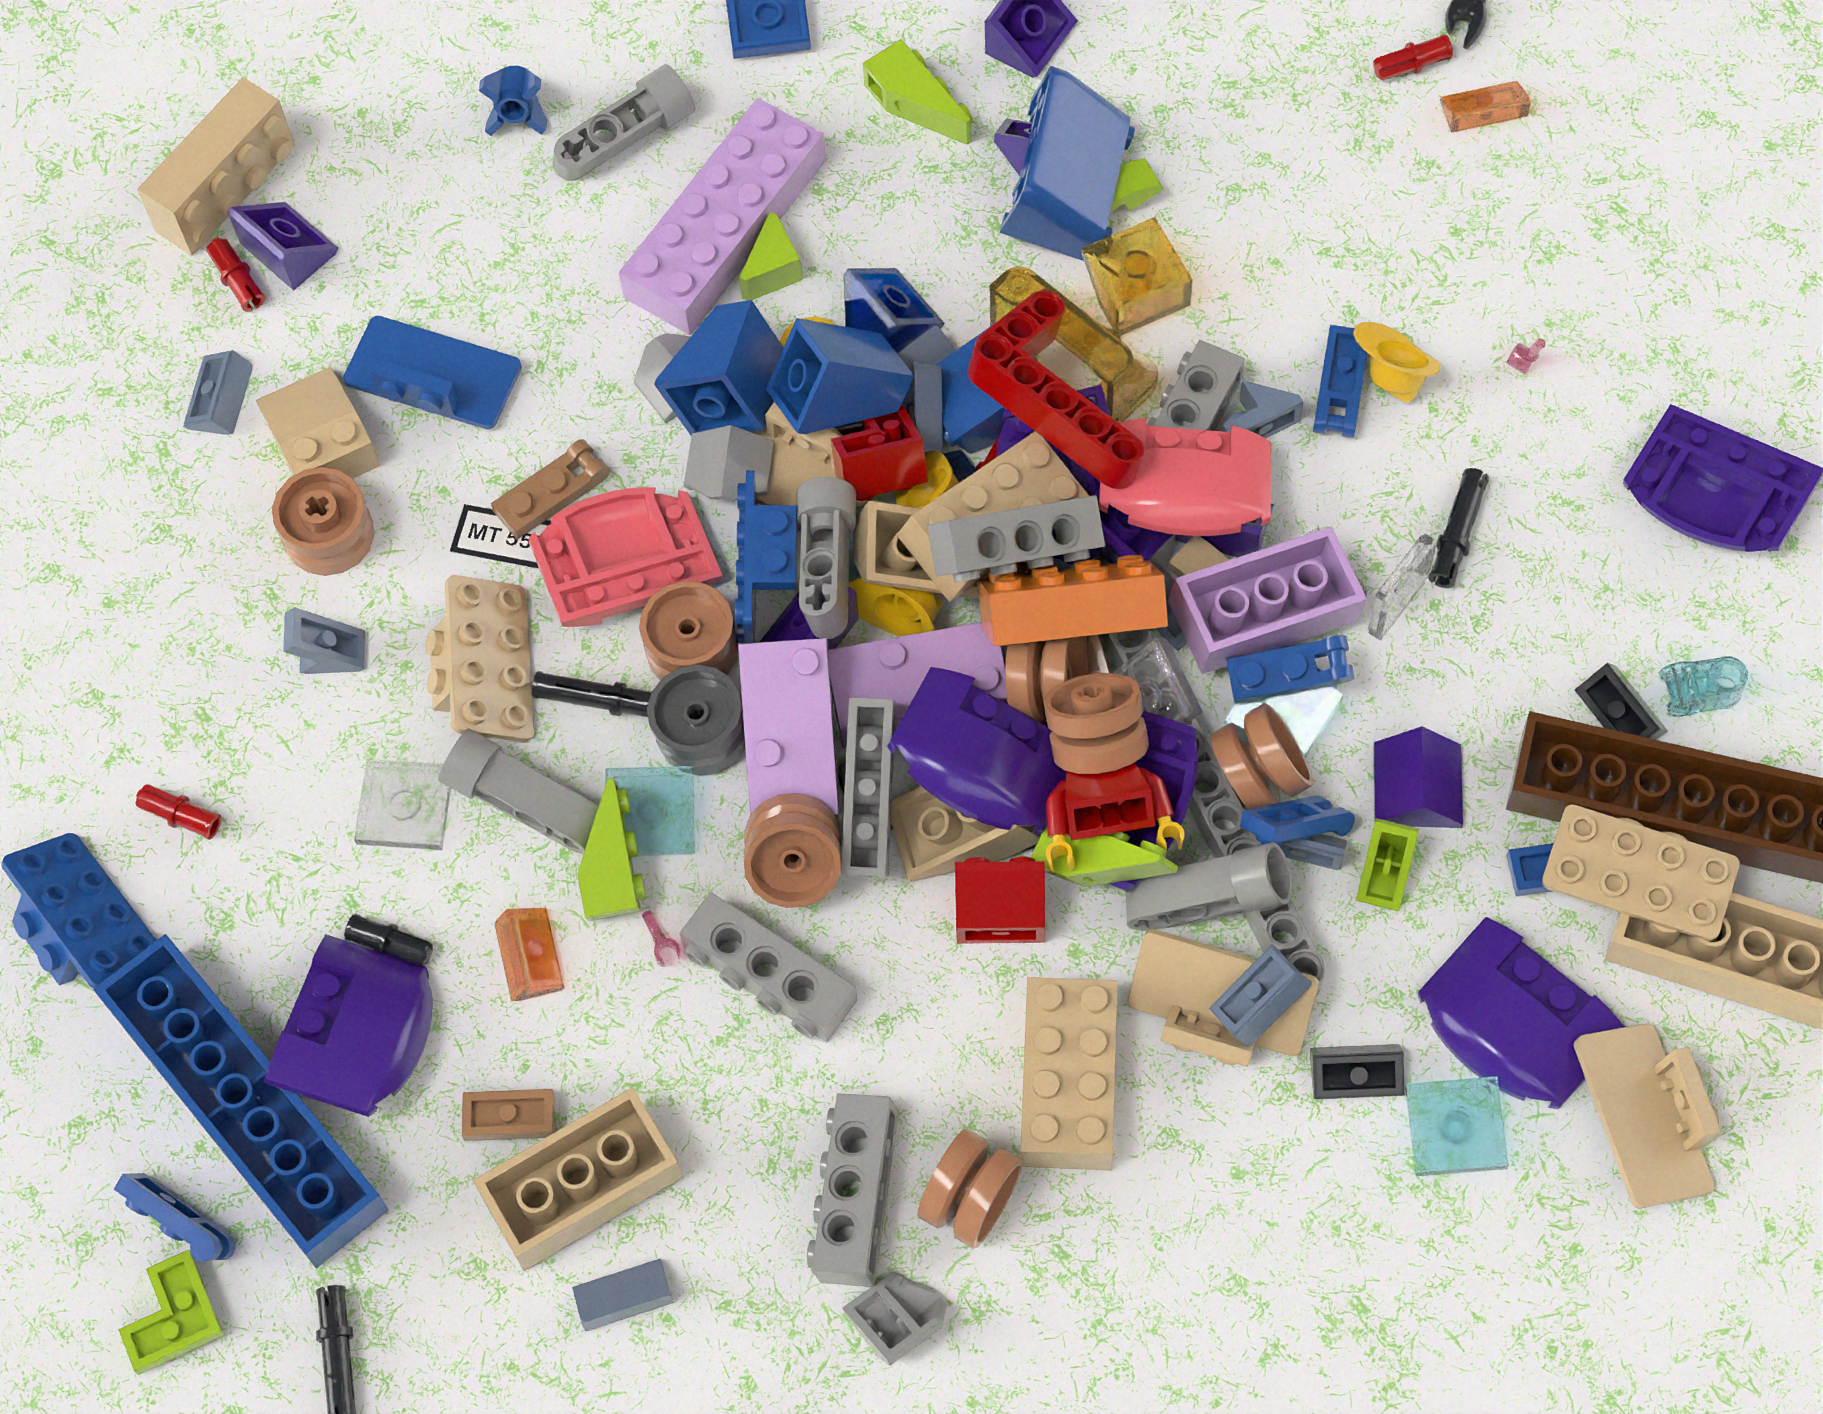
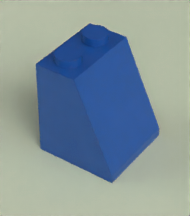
M752 300L717 305L659 374L654 385L691 436L692 433L729 425L749 432L764 430L766 425L765 415L774 402L766 391V387L784 347Z
M796 318L766 387V391L798 434H808L898 412L905 396L911 389L914 375L881 333Z
M982 333L936 364V366L942 368L943 437L951 447L957 444L969 454L994 444L998 435H1000L1004 423L1002 416L1006 409L973 384L967 374L975 342Z

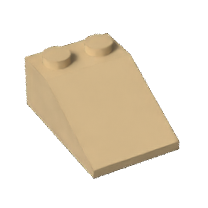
M331 367L256 400L292 476L303 470L325 467L340 470L349 477L355 478L380 467L372 442Z
M922 786L893 799L891 804V823L907 880L911 882L955 871V862H964L971 857H985L990 859L991 862L1007 858L1037 844L1041 834H1032L1035 826L1013 824L1009 831L972 819L941 802Z

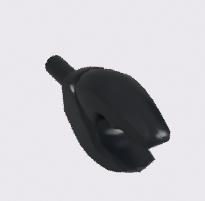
M1451 0L1446 10L1445 27L1449 35L1452 34L1458 21L1465 20L1469 23L1463 45L1464 49L1470 48L1485 27L1487 20L1485 0Z

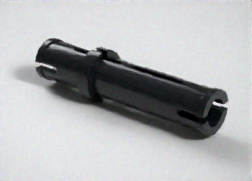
M1467 468L1463 471L1446 529L1443 535L1440 534L1436 542L1437 556L1428 577L1431 583L1435 582V585L1438 587L1452 588L1455 586L1463 556L1466 557L1471 547L1469 542L1470 533L1490 479L1487 474H1484L1480 480L1483 471L1480 469Z
M537 671L532 684L533 698L609 710L610 715L621 716L622 713L648 717L647 707L651 696L650 691L627 688L626 683L616 681L614 685L579 678L547 674L542 671Z
M330 1285L327 1286L328 1291H325L324 1287H320L315 1291L320 1329L316 1331V1341L321 1343L327 1413L356 1414L349 1342L354 1337L353 1327L348 1326L345 1298L346 1287Z

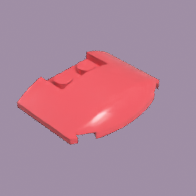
M1147 418L1119 423L1138 437L1144 446V454L1135 479L1127 488H1110L1100 481L1099 509L1107 513L1108 507L1111 505L1124 514L1129 515V524L1152 531L1188 536H1216L1241 532V524L1260 517L1261 526L1270 523L1271 441L1235 425H1231L1230 432L1147 426Z
M656 487L628 488L602 493L577 502L552 516L551 524L538 537L536 532H533L529 537V544L562 627L600 625L603 618L644 607L649 598L664 586L680 581L702 582L712 586L723 579V574L688 492L678 490V498L655 494Z

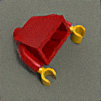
M1135 762L1121 769L1099 774H1077L1066 771V780L1060 781L1046 800L1048 838H1052L1053 841L1046 849L1050 870L1054 873L1053 861L1061 855L1067 857L1070 871L1075 867L1072 848L1066 843V837L1070 836L1071 841L1153 827L1155 822H1158L1160 826L1156 845L1166 850L1167 846L1164 838L1172 837L1178 842V848L1181 851L1185 836L1184 829L1181 825L1171 820L1174 812L1164 781L1156 774L1142 767H1137Z

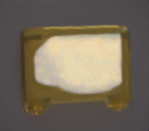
M1019 266L1009 268L989 285L990 326L999 321L1032 293L1041 290L1052 291L1059 295L1065 304V311L1055 340L1089 366L1102 379L1098 385H1102L1111 418L1118 423L1124 422L1154 393L1158 385L1159 372L1157 365L1148 356L1061 287L1036 272Z

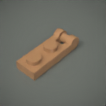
M580 439L574 442L565 454L491 503L492 510L518 540L602 483L608 477L610 469L602 459L596 460L592 455L593 449L584 439ZM581 466L584 470L583 473L575 477L571 471Z

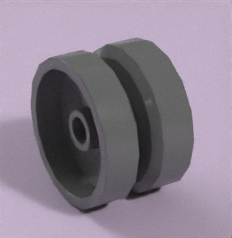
M703 665L681 667L663 677L651 692L647 707L649 726L656 738L660 751L670 765L683 773L703 776L721 772L734 764L744 752L745 735L742 698L738 688L728 675L715 667Z

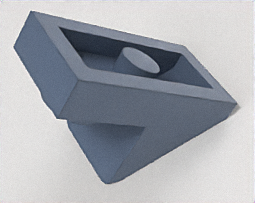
M1244 381L1241 384L1240 402L1246 412L1239 411L1231 415L1222 424L1221 432H1230L1231 425H1235L1268 438L1301 421L1303 400L1298 394Z
M294 607L285 612L283 652L300 657V673L359 672L364 669L365 630Z

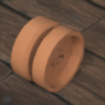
M325 467L303 470L289 478L276 494L272 506L274 526L292 562L307 573L322 576L343 573L358 565L370 551L374 538L373 520L360 488L354 479L345 473Z
M680 581L664 586L652 595L641 611L639 630L650 669L660 681L676 669L691 665L715 667L724 674H729L737 660L739 643L737 642L734 618L729 603L717 589L702 582Z
M1082 636L1011 644L1007 647L1005 685L1008 705L1041 724L1046 721L1043 700L1047 693L1062 682L1075 677L1089 675L1087 651Z
M1095 673L1075 677L1051 689L1043 700L1048 728L1052 730L1050 742L1054 762L1065 771L1077 774H1099L1115 771L1139 760L1149 748L1144 718L1141 717L1144 710L1139 684L1129 676L1115 673Z
M1267 703L1261 704L1244 715V729L1230 722L1210 735L1212 748L1225 776L1248 809L1280 803L1279 790L1293 798L1314 784L1308 764L1297 742L1280 716Z
M800 793L779 794L763 801L750 814L744 830L745 878L754 893L768 903L785 908L806 907L824 899L836 886L841 873L840 827L832 810L815 797Z
M966 1128L955 1137L937 1165L924 1191L917 1215L919 1219L937 1229L949 1224L955 1217L953 1223L954 1238L975 1249L986 1239L1004 1210L1019 1179L1023 1167V1159L1004 1148L993 1152L986 1159L988 1154L987 1139Z

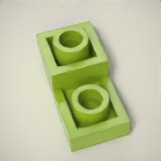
M1145 158L1121 164L1110 213L1123 204L1126 205L1129 211H1132L1164 189Z

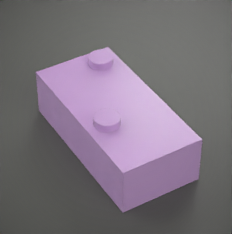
M1332 526L1177 577L1174 580L1168 599L1202 674L1227 666L1226 659L1278 649L1358 622L1367 601V597Z
M982 622L828 650L831 691L842 748H847L849 697L894 699L896 701V730L930 667L947 669L975 678L972 683L974 686L1008 704L1005 685V665L1001 647L993 646L982 630Z
M827 638L738 644L750 814L763 801L779 794L800 793L815 797L828 806L833 814H839Z

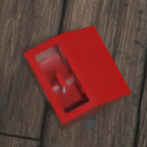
M1019 856L1011 858L1009 862H991L990 859L985 857H971L964 862H955L957 944L1045 943V861H1036L1031 857Z

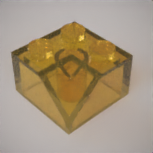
M1155 217L1082 248L1081 253L1099 306L1117 337L1191 306L1193 279Z

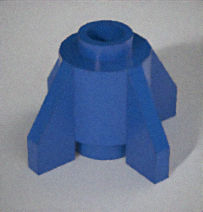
M518 65L505 67L481 79L478 91L491 99L494 105L486 121L485 132L492 136L503 125L504 121L520 123L526 119V125L542 135L546 131L547 119L536 96V93L541 89L542 79L527 68Z

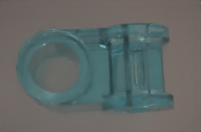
M1732 656L1694 662H1676L1663 667L1658 672L1660 681L1666 684L1670 701L1666 705L1668 714L1674 717H1684L1698 712L1734 707L1740 701L1748 680V670L1745 664ZM1716 679H1729L1735 686H1721Z

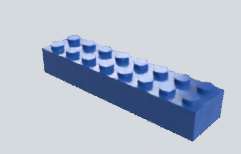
M166 934L93 989L315 1268H318L389 1211L377 1191L296 1093L264 1083L270 1060Z

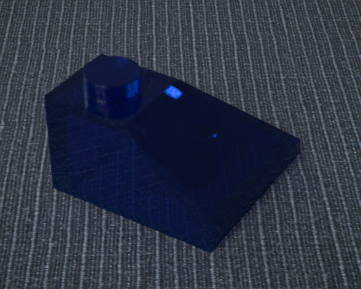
M848 268L843 274L845 327L881 333L895 352L898 353L933 326L937 325L940 329L944 326L943 320L897 268Z

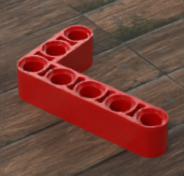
M1047 290L1036 291L977 338L968 366V377L978 388L1103 484L1114 489L1127 488L1135 479L1144 454V446L1138 437L1034 359L1056 339L1065 311L1064 301L1059 295Z

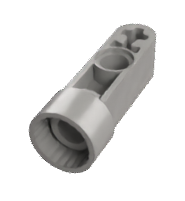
M668 64L662 65L637 81V89L561 136L554 147L553 168L555 172L565 180H577L659 127L667 130L694 113L696 109L693 98L676 71ZM634 109L635 113L641 120L640 123L637 121V119L634 117L630 110ZM599 130H608L614 135L615 139L607 143L600 142L595 138L594 133ZM568 152L571 156L579 153L578 161L575 162L572 158L565 160V153Z
M817 477L805 481L797 490L796 521L797 529L801 532L799 606L812 633L818 638L831 639L840 635L848 623L850 534L856 526V490L850 483L842 479Z
M470 728L466 729L447 756L440 771L438 781L470 799L477 797L562 846L583 854L599 806L502 752V747Z
M1272 842L1237 850L1232 855L1179 866L1177 873L1143 878L1134 884L1136 886L1129 892L1125 891L1127 926L1134 930L1147 931L1149 929L1166 928L1243 910L1253 912L1289 903L1292 895V878L1287 859L1282 849Z

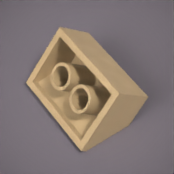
M868 501L856 517L853 535V561L864 583L943 594L897 536L908 519L922 508ZM978 583L959 596L979 599Z

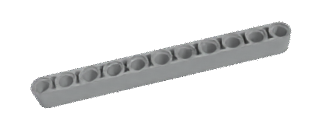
M1142 629L1101 634L1105 648L1118 673L1129 676L1138 682L1143 710L1156 715L1160 711H1172L1177 717L1171 720L1196 729L1197 739L1195 741L1198 753V766L1195 785L1203 782L1213 785L1215 790L1210 793H1202L1194 787L1189 810L1214 858L1232 855L1237 850L1262 845L1261 842L1256 840V835L1240 827L1244 809L1150 630ZM1129 639L1138 642L1139 645L1134 648H1126L1120 643ZM1143 675H1152L1158 681L1146 684L1138 678ZM1226 819L1231 821L1235 827L1230 830H1221L1214 825V822ZM1290 899L1289 903L1253 912L1243 910L1242 912L1263 953L1273 944L1298 970L1303 969L1311 972L1319 981L1318 995L1324 978L1325 965L1292 900ZM1284 931L1291 934L1294 941L1282 944L1275 941L1272 935L1275 932Z

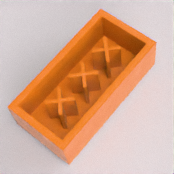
M1141 555L1118 557L1117 564L1100 565L1099 560H1082L1075 562L1073 569L1058 570L1057 565L1031 568L1032 573L1015 575V572L991 576V572H989V578L978 579L982 630L993 646L1168 627L1164 574L1150 561H1143V556Z

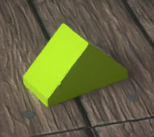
M769 212L739 277L742 299L754 300L802 281L800 259L777 214Z
M1375 819L1356 901L1399 911L1419 828Z

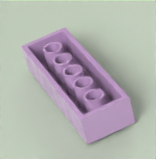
M756 98L619 271L624 298L686 334L691 335L746 264L769 212L777 214L779 219H781L826 161L824 134L765 101Z

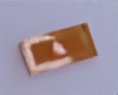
M1518 81L1440 97V103L1451 133L1527 117L1531 105L1529 95Z
M506 909L495 921V929L511 1000L523 1001L562 991L564 984L547 909Z

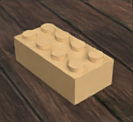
M242 77L137 188L156 233L191 256L212 239L218 227L227 218H230L228 215L230 208L240 206L253 190L258 189L264 183L270 171L279 162L284 161L295 146L280 100Z
M1035 431L914 513L898 532L897 536L950 602L978 583V579L988 576V573L991 572L990 567L979 569L980 578L954 583L953 574L936 577L927 524L1082 498L1089 495L1045 439ZM1016 533L1015 541L1017 546L1019 547L1020 540L1018 534ZM979 539V540H978V548H979L980 553L982 554V552H983V545H982V542H981L980 539Z
M1027 977L1020 1150L1023 1167L1112 1171L1118 980Z
M632 1087L472 1181L523 1271L682 1179L683 1176L678 1161Z

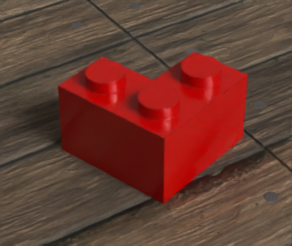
M901 404L898 412L862 420L863 431L830 439L836 478L842 479L854 487L857 501L869 500L875 495L895 490L906 491L916 485L928 483L923 439L903 404Z

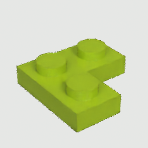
M189 1249L146 1268L161 1310L118 1329L133 1370L138 1375L224 1336L223 1329L196 1261Z

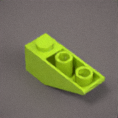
M900 39L863 62L864 86L886 112L966 145L972 142L971 124L973 123V118L970 111L963 103H956L950 96L949 89L944 80L939 76L934 77L930 73L925 60L916 49L911 51L904 41Z
M614 778L607 779L577 873L584 915L588 921L641 912L639 901L647 899L642 873L634 875L631 858L639 856L634 830L626 832L624 814L631 813L626 787L619 789L618 783Z
M1047 826L1041 834L1031 857L1036 861H1045V872L1082 887L1177 873L1179 866L1164 858L1167 850L1144 840H1142L1140 847L1128 843L1130 836L1118 832L1072 841L1070 836L1066 837V843L1072 848L1075 867L1070 871L1067 857L1061 855L1053 861V873L1049 868L1046 857V849L1053 843L1052 838H1048Z

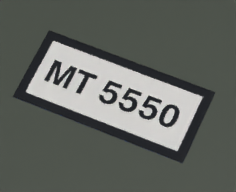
M464 504L449 552L539 569L529 544V537L534 531L538 537L551 524V520L544 521L517 540L492 509Z

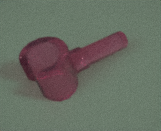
M1539 338L1529 348L1518 343L1511 352L1507 364L1525 375L1531 364L1538 359V353L1546 345L1545 341Z
M652 911L644 912L642 918L655 943L654 957L656 963L661 967H665L659 953L666 947L674 949L677 958L680 960L679 944L671 938H666Z

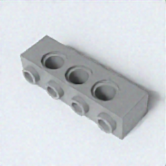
M1199 339L1193 352L1186 351L1177 370V374L1180 377L1175 386L1168 384L1160 401L1162 410L1157 419L1154 417L1149 419L1147 426L1215 431L1243 378L1245 358ZM1201 387L1205 388L1208 391L1204 393H1198L1193 391L1192 389ZM1178 420H1185L1190 422L1191 424L1187 426H1180L1175 424L1174 422Z
M1096 495L927 524L935 575L937 577L953 574L954 583L980 578L979 569L990 567L991 576L1017 571L1016 562L1027 561L1028 569L1054 565L1052 556L1063 554L1064 562L1090 558L1089 549L1105 547ZM1052 527L1055 529L1056 532L1055 540L1052 535ZM1016 533L1018 534L1020 540L1019 547L1017 546L1015 541ZM979 539H980V541L982 542V545H983V552H982V554L980 553L979 548H978V540H979Z
M849 697L841 875L888 876L894 753L890 752L887 745L895 732L896 701L894 699Z
M712 892L708 894L679 932L684 948L683 953L689 960L700 967H705L706 964L710 965L720 972V979L734 990L741 991L742 988H745L757 996L755 1001L764 1010L773 1015L781 1012L793 1020L791 1025L799 1033L809 1039H813L816 1035L827 1043L857 1002L855 985ZM729 940L741 943L739 949L733 953H724L719 950L720 946ZM763 964H772L777 967L775 973L768 977H760L755 974L756 969ZM801 987L809 988L814 992L809 999L804 1001H797L790 997L793 991Z
M837 1093L835 1108H829L826 1130L827 1134L831 1135L829 1151L822 1153L820 1161V1176L824 1179L822 1196H816L813 1209L814 1222L818 1223L816 1240H810L807 1249V1265L820 1283L875 1287L899 1110L891 1097ZM855 1139H867V1143L861 1151L857 1153L848 1152L849 1145ZM861 1182V1187L854 1196H841L843 1188L848 1183ZM842 1227H855L850 1239L844 1242L835 1241L836 1234Z

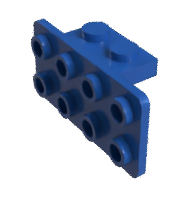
M374 316L367 325L344 373L343 379L350 388L483 429H492L497 424L522 366L517 357L383 316Z
M746 470V483H738L737 487L739 521H737L738 560H736V585H738V598H735V624H737V642H745V644L755 643L756 590H796L797 505H758L755 470Z
M66 833L4 856L1 867L21 893L12 920L15 931L20 938L27 941L37 955L41 967L52 975L59 986L73 981L78 971L87 984L94 989L156 941V938L76 834Z

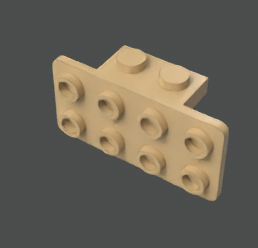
M774 402L765 415L766 425L764 430L750 431L751 433L771 439L775 443L768 493L764 496H758L757 494V502L761 505H796L797 490L802 483L817 477L836 478L830 439L842 436V434L835 428L808 434H798ZM871 499L865 501L856 500V517Z
M451 575L445 582L446 616L433 630H430L426 639V653L430 655L431 661L427 689L432 694L433 710L450 711L451 727L457 733L462 734L466 729L470 728L484 737L527 742L534 735L526 591L520 585Z
M1568 805L1563 812L1542 878V884L1548 890L1706 941H1713L1720 933L1740 862L1734 855L1687 841L1685 837L1676 833L1655 831L1644 827L1641 823L1632 819L1615 818L1577 805Z
M1149 929L1145 932L1128 997V1005L1132 1009L1167 1019L1160 1041L1172 1044L1181 1051H1196L1215 1057L1225 1064H1239L1248 1067L1255 1046L1289 1056H1297L1301 1052L1317 995L1319 981L1315 976L1302 973L1311 982V986L1250 1047H1247L1237 1040L1208 1008L1257 959L1156 929Z
M1651 1024L1585 1034L1577 1038L1574 1042V1049L1632 1205L1642 1209L1702 1197L1711 1193L1714 1190L1715 1184L1701 1148L1720 1134L1721 1129L1718 1113L1710 1103L1702 1082L1701 1069L1694 1061L1690 1048L1674 1049L1668 1055H1665L1658 1033Z

